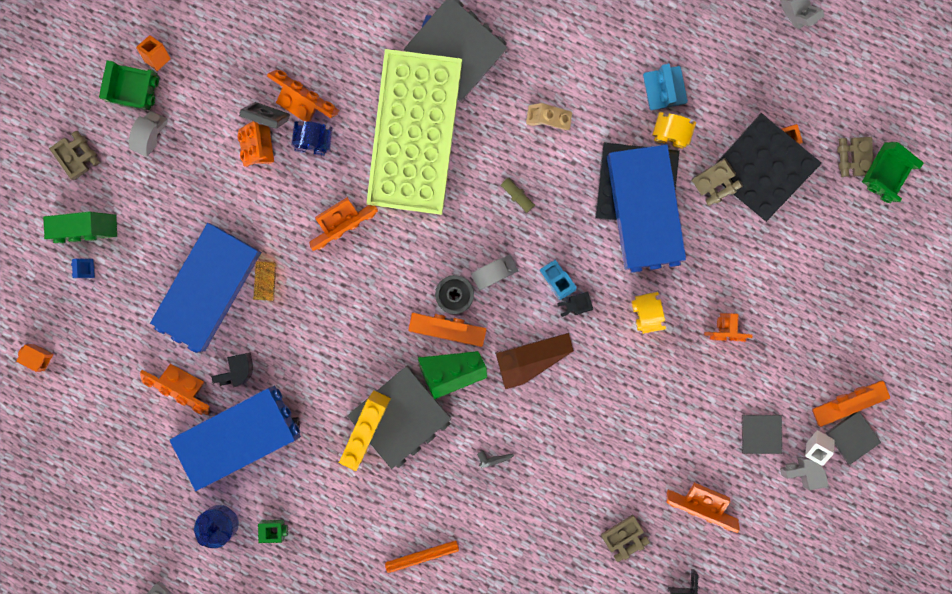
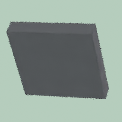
M257 102L240 110L239 114L240 117L274 129L288 122L290 118L289 113Z
M859 411L851 414L826 432L829 437L835 440L834 445L850 465L881 443Z
M742 415V453L782 454V415Z

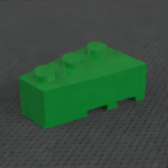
M89 211L43 216L44 239L53 240L54 244L66 243V240H69V242H81V239L95 241L97 238L118 237L116 214Z
M479 351L418 357L420 370L434 399L487 378L486 365Z

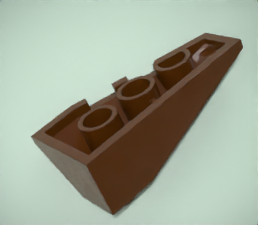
M569 333L495 352L505 389L527 383L574 350Z

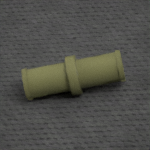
M507 178L500 185L512 197L511 200L513 202L516 201L526 213L535 206L524 194L525 191L519 189L510 178Z

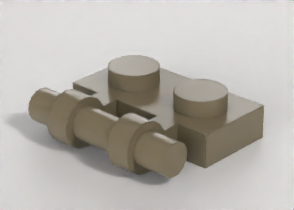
M74 131L71 134L75 139L72 142L64 137L49 148L71 180H76L89 171L85 164L88 161L93 166L100 163L96 152L90 149L87 144L88 141L84 136H81L79 131ZM79 147L85 153L82 156H80L76 151V149Z
M872 137L850 139L851 146L847 145V138L839 139L837 153H840L838 168L841 170V177H849V169L853 170V177L865 176L874 161ZM848 152H851L852 163L848 162Z
M726 158L691 180L702 196L707 192L710 193L711 197L706 199L708 206L714 203L718 204L722 201V198L729 194L733 195L737 192V189L743 186L740 180L734 183L731 181V178L736 173ZM724 183L726 188L718 192L716 187Z
M634 515L629 516L600 534L611 553L616 549L619 550V553L614 555L617 563L623 559L627 560L631 554L638 550L642 551L645 549L644 546L650 543L646 536L639 540L638 536L644 532ZM631 540L634 541V544L624 549L623 545Z

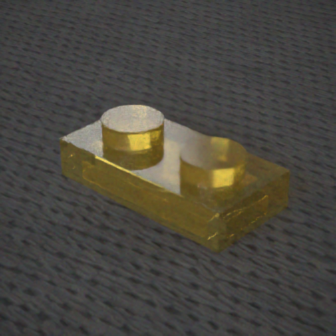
M256 261L253 300L274 301L277 263Z

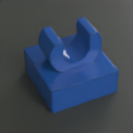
M72 259L73 278H95L93 259Z

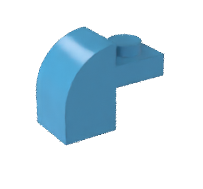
M556 259L540 269L541 274L559 300L577 290L567 272L562 270Z

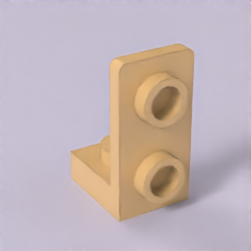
M544 103L529 105L526 125L545 124L563 130H570L572 112Z

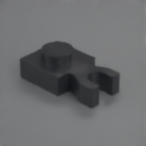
M588 292L569 297V303H557L558 307L562 305L566 307V311L560 313L561 317L567 316L571 311L574 312V315L594 310Z

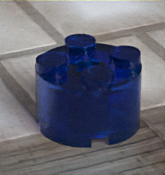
M299 121L294 122L291 146L294 147L295 152L306 153L307 150L314 151V155L325 156L327 152H330L332 127L325 129L326 125L304 121L303 125H298Z
M214 505L197 517L194 524V534L198 544L214 549L224 546L234 537L238 530V517L235 512L225 505Z

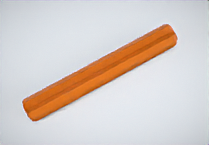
M457 541L448 542L385 563L387 573H391L458 552L459 546Z

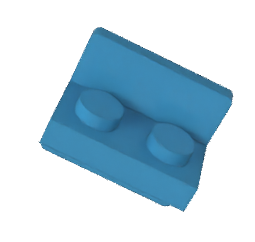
M670 63L664 64L659 70L643 74L650 111L683 105L688 102L680 66L670 68Z

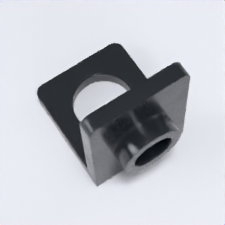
M691 569L690 588L668 587V592L670 594H698V573Z

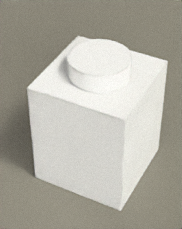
M817 430L806 443L805 456L823 466L834 454L835 440Z

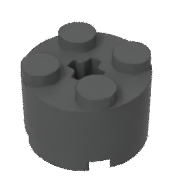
M451 275L445 277L436 287V302L447 313H462L473 302V287L462 276ZM454 289H457V293L460 294V297H456L455 300H452V296H450L449 294L450 292H454Z

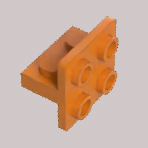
M252 121L238 130L237 138L241 147L240 159L243 161L244 167L252 164H270L274 162L269 126Z
M720 313V317L717 318V328L720 329V332H704V335L710 336V340L727 341V337H729V341L746 342L747 338H753V334L738 333V314Z

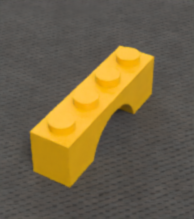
M373 390L366 401L339 461L340 464L357 471L391 398Z

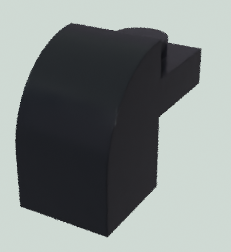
M251 352L227 357L230 372L211 376L212 383H219L220 386L231 384V380L233 387L243 385L250 379L253 372Z

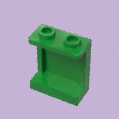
M106 60L99 98L105 102L150 111L151 106L155 104L154 90L159 85L158 74L151 69L147 71L118 65L113 61Z
M884 142L862 183L867 186L869 191L881 196L880 199L886 203L901 202L902 198L897 194L912 169H921L924 162L899 142Z

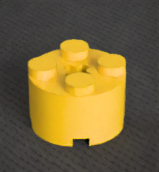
M659 112L652 134L655 137L654 141L663 144L667 141L673 142V147L681 149L689 146L697 122L689 123V118L670 113L666 117L663 116L664 112Z
M658 292L635 296V300L631 301L633 312L638 313L639 319L635 320L637 331H642V334L666 329V326L661 324V322L665 321L661 300H656L655 297L659 295Z

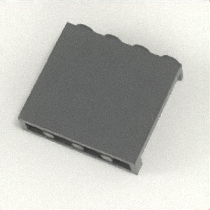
M445 0L408 43L404 51L462 59L458 100L463 103L470 91L503 53H507V43L500 36L496 38L492 34L493 30L484 23L482 25L478 22V17L472 11L467 12L460 0Z
M408 365L377 390V392L391 398L370 444L391 469L395 466L399 468L407 461L405 458L409 454L414 456L421 450L420 445L426 441L428 444L436 437L434 433L439 429L441 431L445 430L451 424L449 421L452 417L433 398ZM367 399L347 415L355 426Z

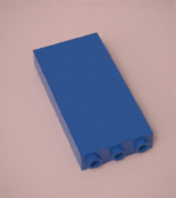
M668 145L609 153L607 162L624 269L634 273L642 271L644 267H650V270L662 268L661 265L669 264V267L680 266L681 262L686 260Z
M207 223L150 324L155 326L154 329L157 332L171 335L173 341L187 344V348L195 353L206 351L262 252L217 226Z
M275 385L169 439L195 492L301 437L300 429L293 422L291 411L285 406L282 400V393Z

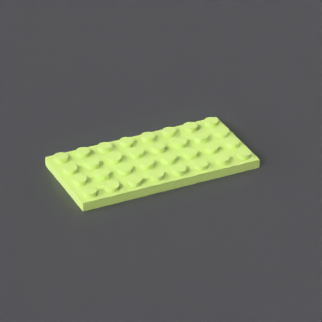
M385 49L367 205L443 215L462 59Z

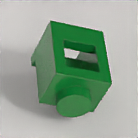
M261 520L258 523V543H282L285 537L288 536V525H285L284 520ZM272 527H277V533L272 531Z

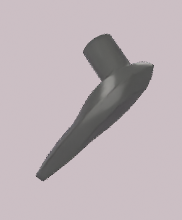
M481 451L477 454L481 462L479 467L485 468L505 462L514 457V454L493 456L488 459L485 452Z

